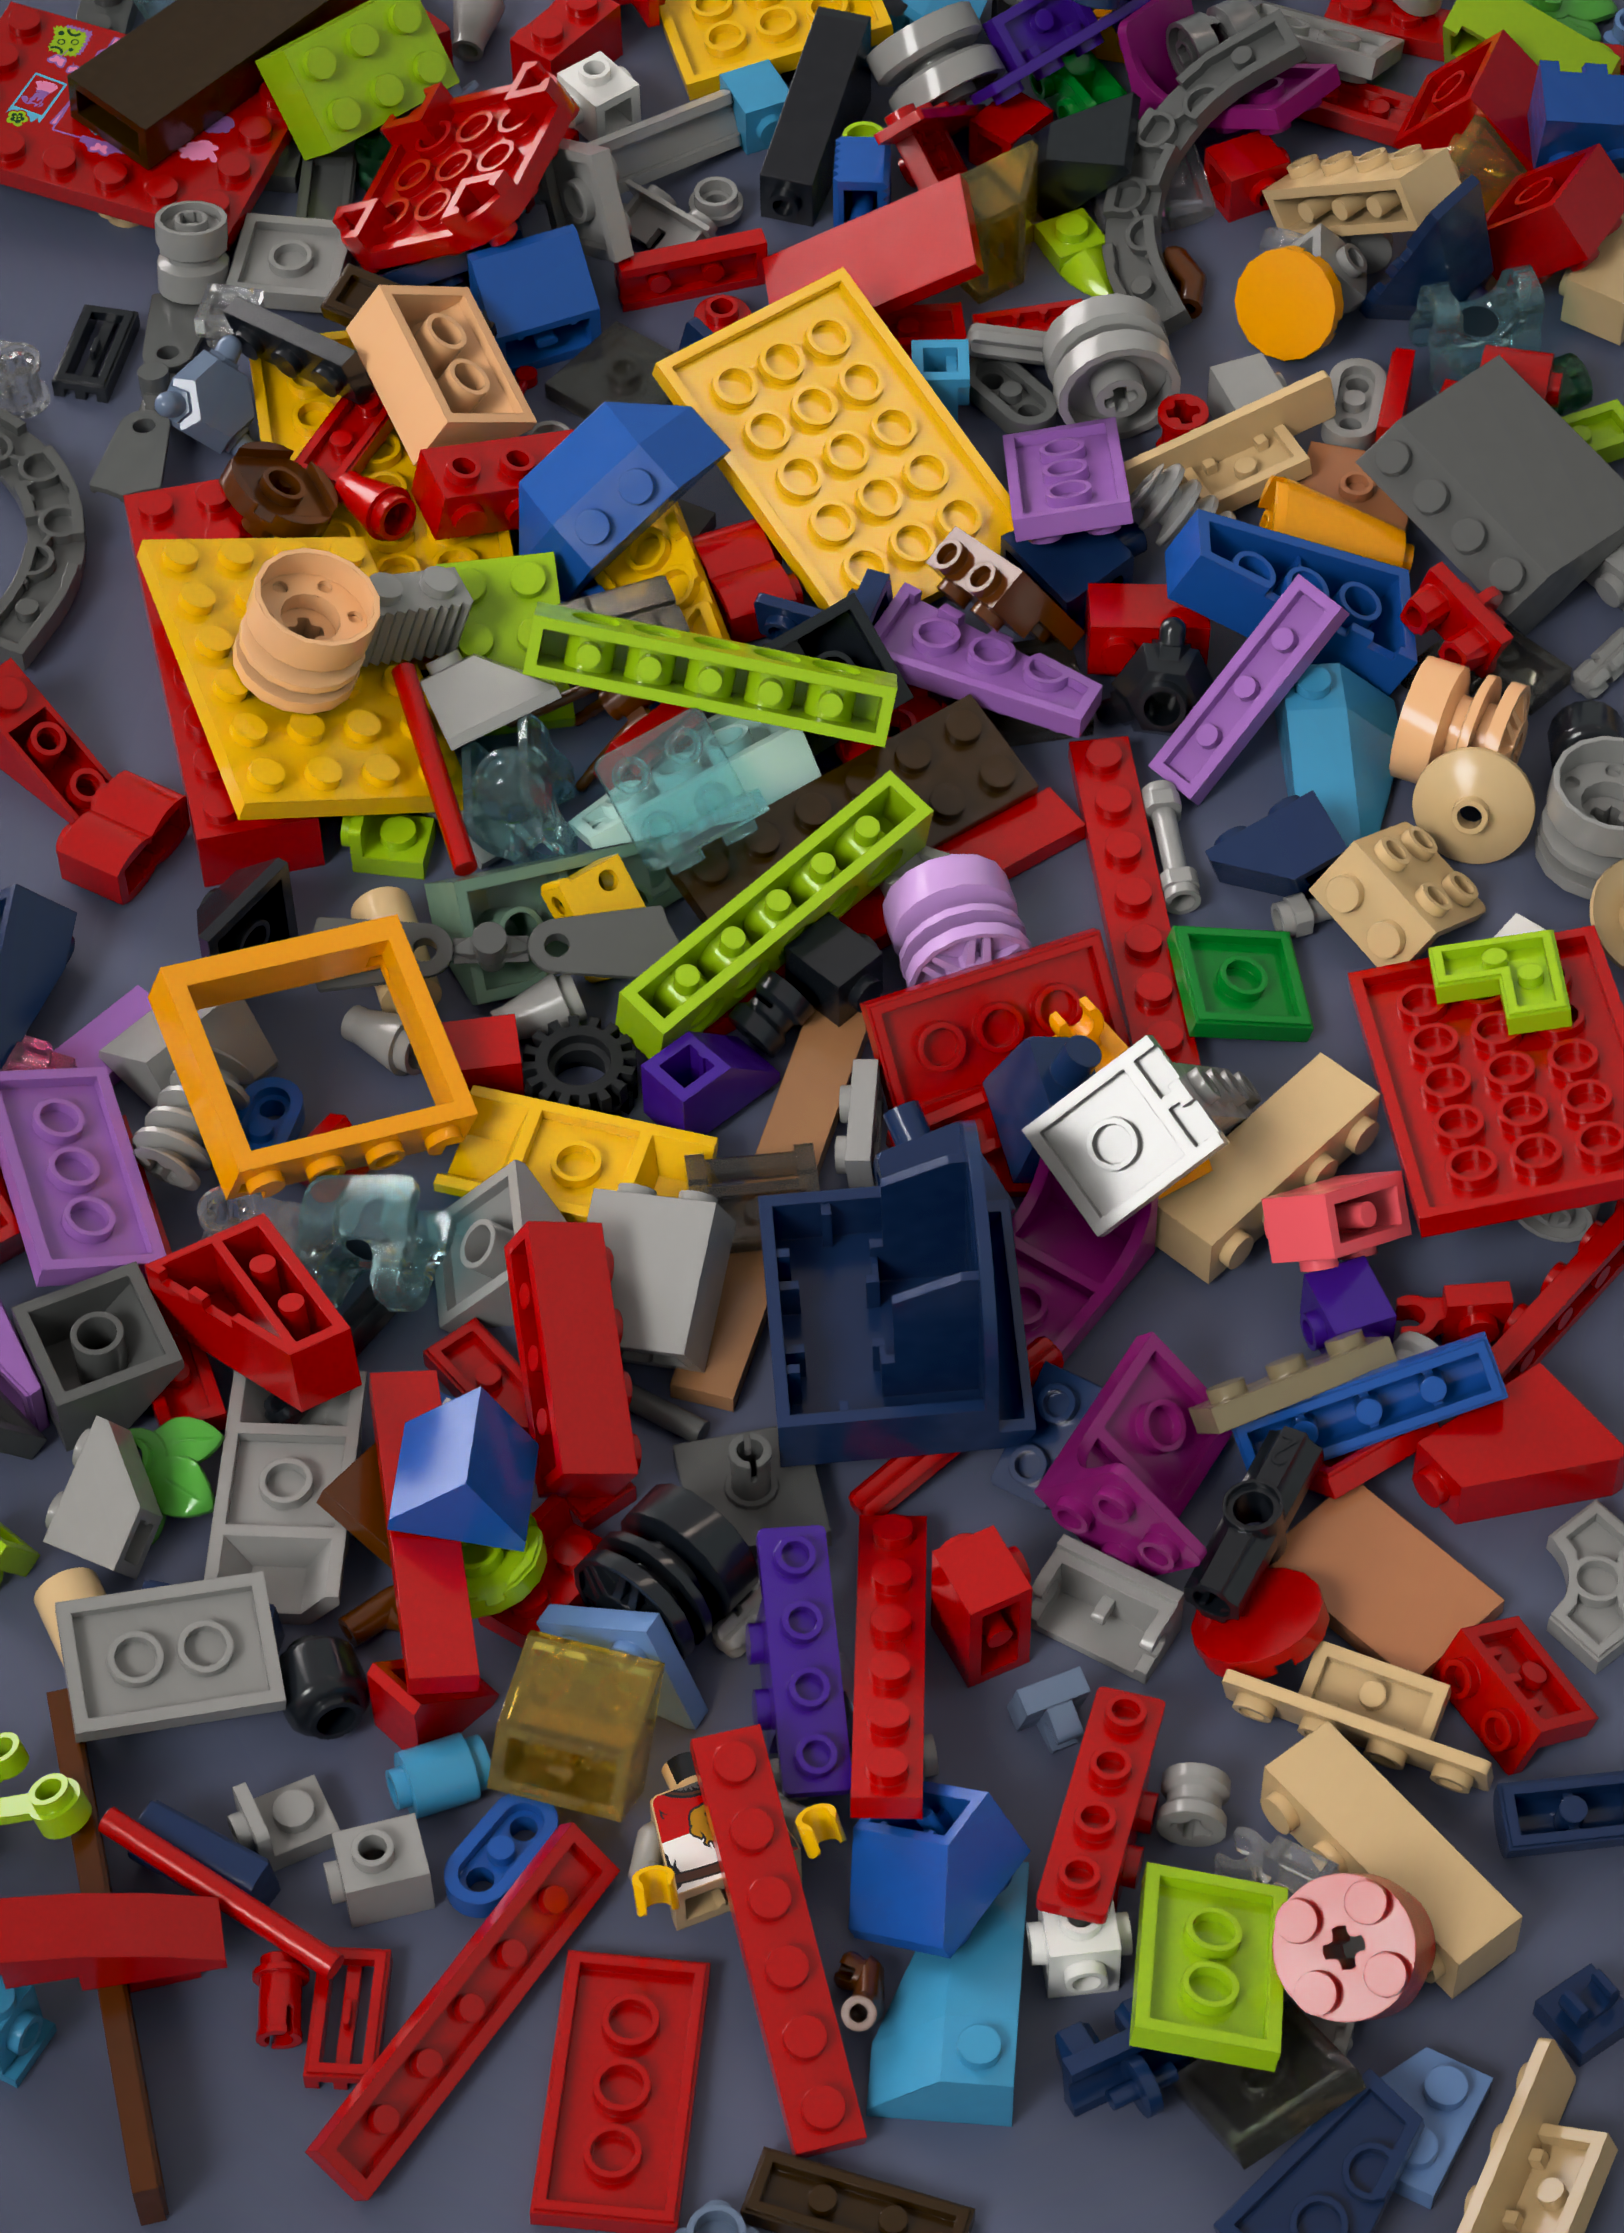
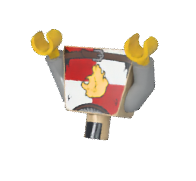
M691 1752L681 1753L672 1757L662 1767L661 1772L670 1790L657 1794L650 1800L651 1821L644 1824L637 1832L628 1873L633 1886L637 1915L639 1917L647 1916V1907L653 1904H669L673 1923L677 1931L731 1911ZM778 1791L802 1884L801 1848L799 1844L804 1846L808 1858L814 1859L821 1855L818 1845L820 1842L836 1839L842 1843L847 1839L837 1810L833 1805L820 1803L805 1807L791 1798L784 1797L782 1792Z

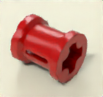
M1174 394L1161 401L1157 416L1158 423L1162 427V436L1157 440L1156 447L1207 424L1209 421V408L1205 401L1191 394Z

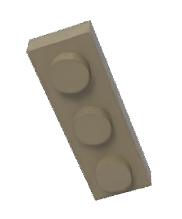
M1362 1329L1352 1330L1326 1340L1324 1344L1327 1352L1305 1360L1303 1353H1296L1267 1364L1265 1368L1268 1376L1246 1385L1244 1377H1237L1211 1386L1205 1390L1208 1401L1188 1408L1198 1434L1224 1433L1330 1390L1374 1369L1396 1362L1398 1360L1389 1336L1365 1337Z

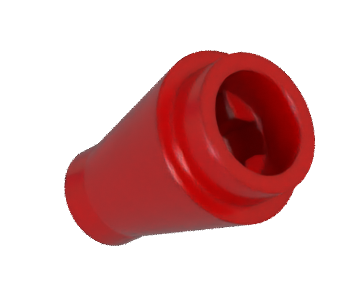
M348 471L337 480L335 489L338 495V502L349 510L372 538L381 541H396L404 537L411 530L416 519V506L406 489L364 477L355 471Z

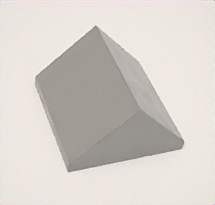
M245 999L197 1010L210 1046L231 1055L244 1064L253 1073V1082L264 1078L278 1067V1059ZM150 1010L99 1051L98 1057L151 1108L157 1106L158 1095L164 1088L170 1086V1076L175 1067L153 1010ZM249 1085L239 1086H241L245 1090Z

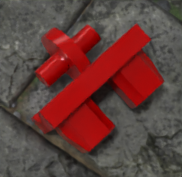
M1442 561L1429 568L1417 592L1407 601L1400 614V620L1414 635L1419 634L1422 636L1434 628L1445 640L1438 651L1439 657L1470 667V671L1473 670L1481 679L1494 672L1499 656L1514 638L1505 628L1506 622L1495 612L1503 600V594L1495 586H1490L1478 594L1467 582L1462 583Z

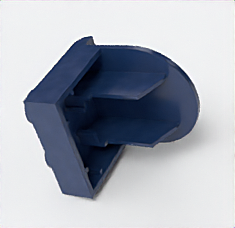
M975 1120L960 1121L959 1154L945 1155L880 1178V1186L758 1196L781 1467L1002 1449L1022 1444L1034 1436L1036 1433V1422L1010 1200L987 1201L981 1147Z

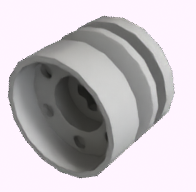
M1599 736L1580 740L1562 752L1553 768L1546 795L1547 804L1541 813L1540 825L1535 836V857L1545 875L1563 890L1587 900L1591 899L1594 886L1602 873L1614 863L1624 859V738Z

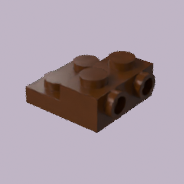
M957 526L952 529L925 562L943 579L937 586V589L963 610L970 602L974 604L970 611L996 633L1004 625L1023 639L1029 634L1044 645L1051 637L1070 651L1085 634V631L1024 571Z

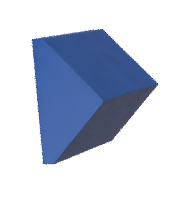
M481 1386L405 1422L387 1530L524 1552L539 1444Z

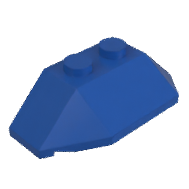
M604 402L519 481V555L554 552L560 601L568 603L721 461L731 449L692 406Z

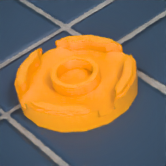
M1295 245L1267 250L1250 261L1238 279L1234 300L1238 323L1248 341L1264 355L1283 361L1309 357L1329 345L1335 336L1333 333L1337 328L1338 321L1342 320L1344 310L1341 283L1330 264L1320 256L1315 257L1310 252L1304 251L1305 248Z

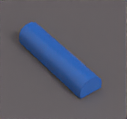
M1485 1331L1374 1369L1330 1390L1232 1429V1432L1248 1471L1270 1430H1281L1284 1426L1307 1433L1308 1437L1316 1445L1323 1448L1324 1461L1509 1397Z

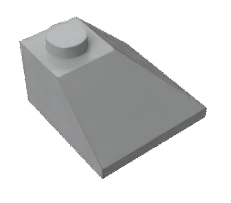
M458 649L425 664L430 675L420 679L421 687L451 751L562 698L555 681L523 675V670L477 654L462 658Z
M513 1160L429 1220L431 1244L437 1254L433 1265L440 1329L453 1332L475 1317L485 1328L513 1326L514 1318L504 1246L527 1221L567 1222L526 1164L521 1161Z

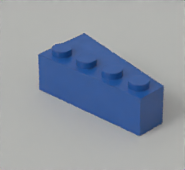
M1540 60L1527 114L1533 169L1600 143L1620 174L1624 173V75L1608 74L1607 64L1585 63L1582 67V73L1560 71L1559 61Z

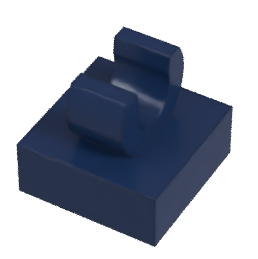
M1592 1963L1535 2000L1533 2015L1578 2067H1581L1624 2037V1999L1620 1996L1618 1988L1601 1969L1597 1970Z

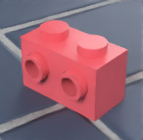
M1402 1170L1339 1175L1261 1199L1264 1212V1231L1269 1242L1272 1264L1299 1262L1300 1272L1332 1269L1338 1267L1339 1259L1349 1260L1361 1256H1372L1378 1253V1245L1412 1235Z

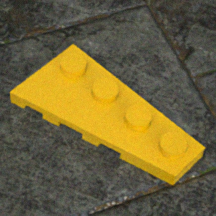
M678 501L594 578L629 620L731 640Z

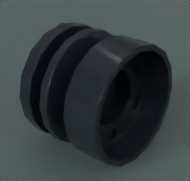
M672 1483L656 1484L621 1521V1531H610L596 1546V1550H591L574 1569L575 1585L586 1607L660 1613L683 1660L695 1649V1645H699L712 1631V1620L724 1619L759 1582L757 1563L749 1546L735 1527L711 1504L692 1491Z

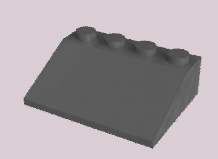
M1500 355L1399 419L1356 461L1363 471L1481 592L1490 586H1495L1503 594V600L1497 609L1524 636L1531 632L1624 542V480Z

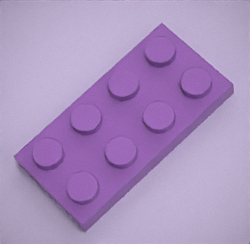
M1116 417L1002 435L1016 542L1028 540L1032 544H1049L1058 541L1064 534L1087 531L1092 535H1105L1119 530L1122 525L1134 523Z
M106 1066L0 1071V1167L36 1287L73 1285L135 1261L144 1279L148 1280L144 1265L166 1256V1252L135 1155H133V1149Z

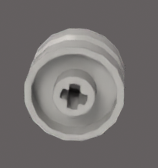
M960 1L947 5L921 17L885 39L868 54L866 63L878 86H899L889 99V106L892 112L911 103H914L916 108L928 102H931L933 107L945 101H948L950 105L961 100H965L967 103L971 100L970 95L1005 74V67L993 45H972L982 31V24L969 1Z
M1119 293L1092 296L1066 309L1051 323L1043 338V362L1048 378L1053 385V395L1059 414L1066 425L1116 417L1119 439L1131 438L1158 424L1157 413L1161 401L1168 396L1180 394L1181 377L1175 358L1169 349V340L1164 324L1155 307L1139 297Z

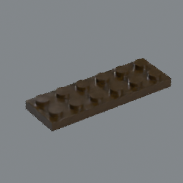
M969 694L887 739L885 748L875 746L672 858L667 861L666 873L703 924L889 770L934 810L926 846L934 849L1037 794L1039 785L973 696Z

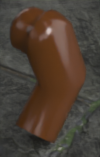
M1168 246L1163 252L1166 268L1171 280L1174 279L1178 284L1177 292L1190 317L1195 319L1202 313L1207 285L1206 274L1186 249L1178 246Z
M394 1585L383 1589L338 1619L342 1632L354 1647L360 1646L383 1630L400 1632Z
M848 1951L843 1954L839 1962L841 1963L840 1968L835 1973L833 1980L838 1988L853 1992L852 1996L842 2005L841 2017L846 2027L860 2032L872 2027L882 2018L885 2012L884 1967L872 1955L866 1959L857 1952Z

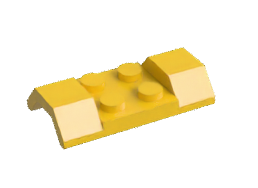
M473 1085L470 1094L478 1111V1116L466 1135L464 1142L459 1143L448 1173H437L433 1182L434 1191L463 1197L516 1159L526 1164L567 1222H587L594 1188L617 1191L620 1183H634L654 1189L657 1192V1196L678 1198L681 1190H694L710 1194L718 1150V1137Z

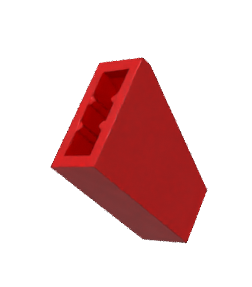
M1538 1363L1505 1385L1509 1398L1462 1413L1417 1442L1412 1475L1414 1486L1420 1497L1433 1508L1439 1507L1457 1525L1612 1496L1623 1488L1624 1445L1541 1363Z

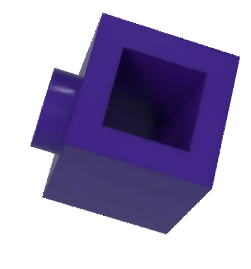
M1365 1256L1341 1262L1338 1267L1304 1274L1300 1304V1325L1310 1350H1319L1321 1354L1327 1352L1324 1344L1326 1340L1356 1329H1362L1365 1337L1389 1336L1393 1344L1397 1315Z

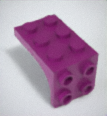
M1151 0L1123 19L1118 25L1119 46L1123 54L1131 92L1136 93L1141 98L1139 120L1149 107L1156 110L1163 100L1179 85L1176 80L1178 75L1168 56L1166 30L1169 24L1195 14L1191 0ZM1298 63L1239 98L1206 128H1215L1218 134L1234 133L1242 129H1257L1262 135L1284 132L1292 126L1291 121L1303 112L1320 106L1322 98L1341 85L1337 64Z
M1040 1157L1031 1186L1012 1218L1026 1345L1030 1344L1037 1337L1045 1336L1061 1351L1065 1363L1155 1253L1158 1197L1105 1237H1097Z
M1154 1332L1139 1335L1135 1338L1034 1493L1052 1510V1516L1055 1521L1064 1529L1074 1533L1084 1544L1152 1577L1197 1567L1205 1558L1207 1550L1178 1518L1233 1432L1231 1429L1221 1434L1197 1433L1188 1408L1209 1400L1205 1391L1207 1388Z

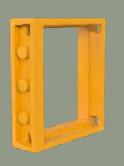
M398 914L160 967L148 995L152 1010L226 1200L261 1192L264 1199L277 1194L286 1185L309 1180V1183L312 1185H321L339 1178L347 1170L367 1165L371 1170H381L397 1164L407 1155L424 1151L433 1156L441 1155L446 1146L464 1142L466 1135L478 1116V1111ZM380 968L435 1106L251 1151L197 1010Z

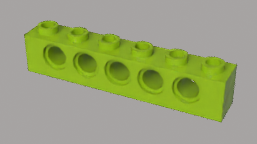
M543 602L537 603L533 615L522 673L523 675L884 748L898 688L897 674Z
M889 770L619 992L615 1025L619 1027L623 1035L627 1034L632 1044L648 1059L688 1031L703 1032L754 990L756 983L767 970L775 972L785 964L784 947L828 912L839 919L926 846L934 810Z

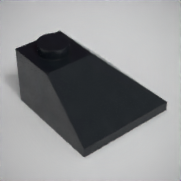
M1131 92L1053 121L1033 135L1026 134L1013 145L1009 153L1006 187L1043 219L1048 220L1073 211L1132 171L1141 98L1136 93Z
M855 593L761 646L897 674L898 688L893 710L914 698ZM803 731L813 756L843 740Z
M277 857L236 870L219 888H214L205 895L197 909L198 939L202 958L299 936L288 862Z

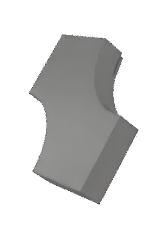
M1597 1499L1550 1534L1546 1549L1558 1562L1566 1583L1565 1597L1551 1613L1546 1631L1595 1675L1624 1653V1523Z

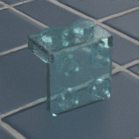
M697 708L688 709L599 757L594 765L598 779L648 872L660 870L668 866L672 874L675 875L690 868L706 858L701 850L703 846L720 837L728 846L759 829L754 818L770 810L759 788L748 791L744 790L705 714Z

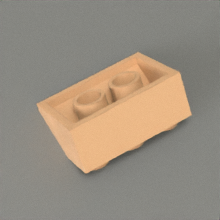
M378 285L347 326L346 331L413 466H417L420 449L518 437L532 430L537 424V420L469 287Z

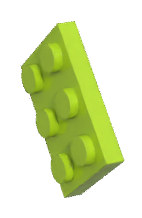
M554 552L436 564V566L445 568L455 567L473 599V604L457 648L462 658L477 654L523 670L537 603L543 602L561 606ZM555 681L560 693L571 688V684ZM573 702L516 727L510 728L504 725L484 736L575 726Z
M1147 1862L1141 1881L1129 2046L1275 2072L1281 2054L1284 1987L1274 1965L1272 1942L1275 1917L1282 1904L1288 1901V1888Z

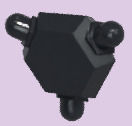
M1166 618L1160 625L1158 639H1152V643H1143L1111 683L1114 689L1113 692H1110L1111 697L1103 699L1096 711L1097 719L1105 725L1121 723L1125 726L1131 725L1134 732L1171 736L1214 681L1199 649L1191 648V643H1185L1187 629L1185 623L1180 618Z

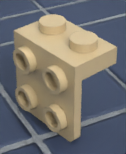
M1408 822L1399 823L1353 841L1308 890L1376 967L1417 960L1439 936L1478 920L1486 911L1484 903L1478 898L1479 893L1474 883L1467 876L1454 871L1437 852L1438 847L1434 839L1425 830Z

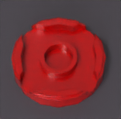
M1284 1567L1267 1568L1239 1620L1230 1619L1226 1620L1225 1623H1221L1202 1616L1197 1609L1191 1625V1633L1198 1655L1204 1660L1206 1667L1215 1675L1224 1677L1226 1669H1231L1262 1680L1278 1674L1275 1666L1283 1664L1291 1658L1294 1665L1308 1658L1324 1639L1330 1617L1319 1585L1308 1575Z

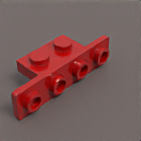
M961 100L952 105L945 101L934 107L931 102H928L916 108L914 103H911L886 116L884 120L888 127L873 136L879 146L896 145L901 155V158L898 159L899 169L906 182L912 188L917 187L920 191L959 173L969 182L972 180V177L951 137L969 127V120L973 116L978 115L986 105H967L965 100Z
M1104 1686L1097 1689L1037 1892L1036 1908L1039 1911L1090 1923L1104 1924L1107 1921L1112 1900L1115 1913L1117 1912L1123 1887L1136 1889L1141 1873L1145 1847L1137 1846L1135 1843L1138 1833L1151 1835L1159 1803V1793L1148 1791L1151 1760L1165 1713L1166 1704L1162 1699Z

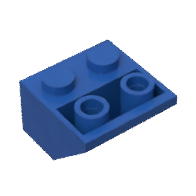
M574 224L511 241L498 247H490L467 254L470 291L484 319L495 323L498 333L495 340L514 376L516 370L521 366H531L539 369L603 350L600 307L578 231Z
M923 1781V1819L860 1818L853 1827L848 1929L857 1939L951 1958L956 1950L969 1939L972 1929L998 1894L1008 1887L1013 1874L1031 1850L989 1792Z

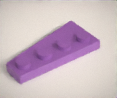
M906 582L902 585L874 628L906 684L956 700L971 694L981 708L1041 726L1056 733L1080 738L1101 705L1102 684L1042 653L1027 656L1015 649L1012 637L1000 631L996 633L993 630L985 634L965 623L964 612L946 603L937 609L921 600L922 591Z

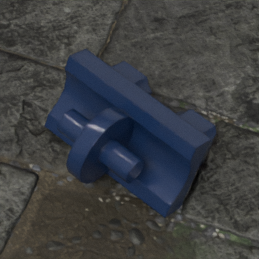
M1133 1997L1122 2001L1120 2006L1114 2011L1115 2026L1119 2033L1100 2041L1090 2024L1081 2021L1058 2031L1055 2035L1056 2056L1063 2074L1064 2100L1074 2117L1107 2102L1114 2111L1134 2102L1142 2115L1146 2118H1151L1164 2110L1160 2089L1179 2081L1177 2069L1190 2064V2057L1129 2046Z

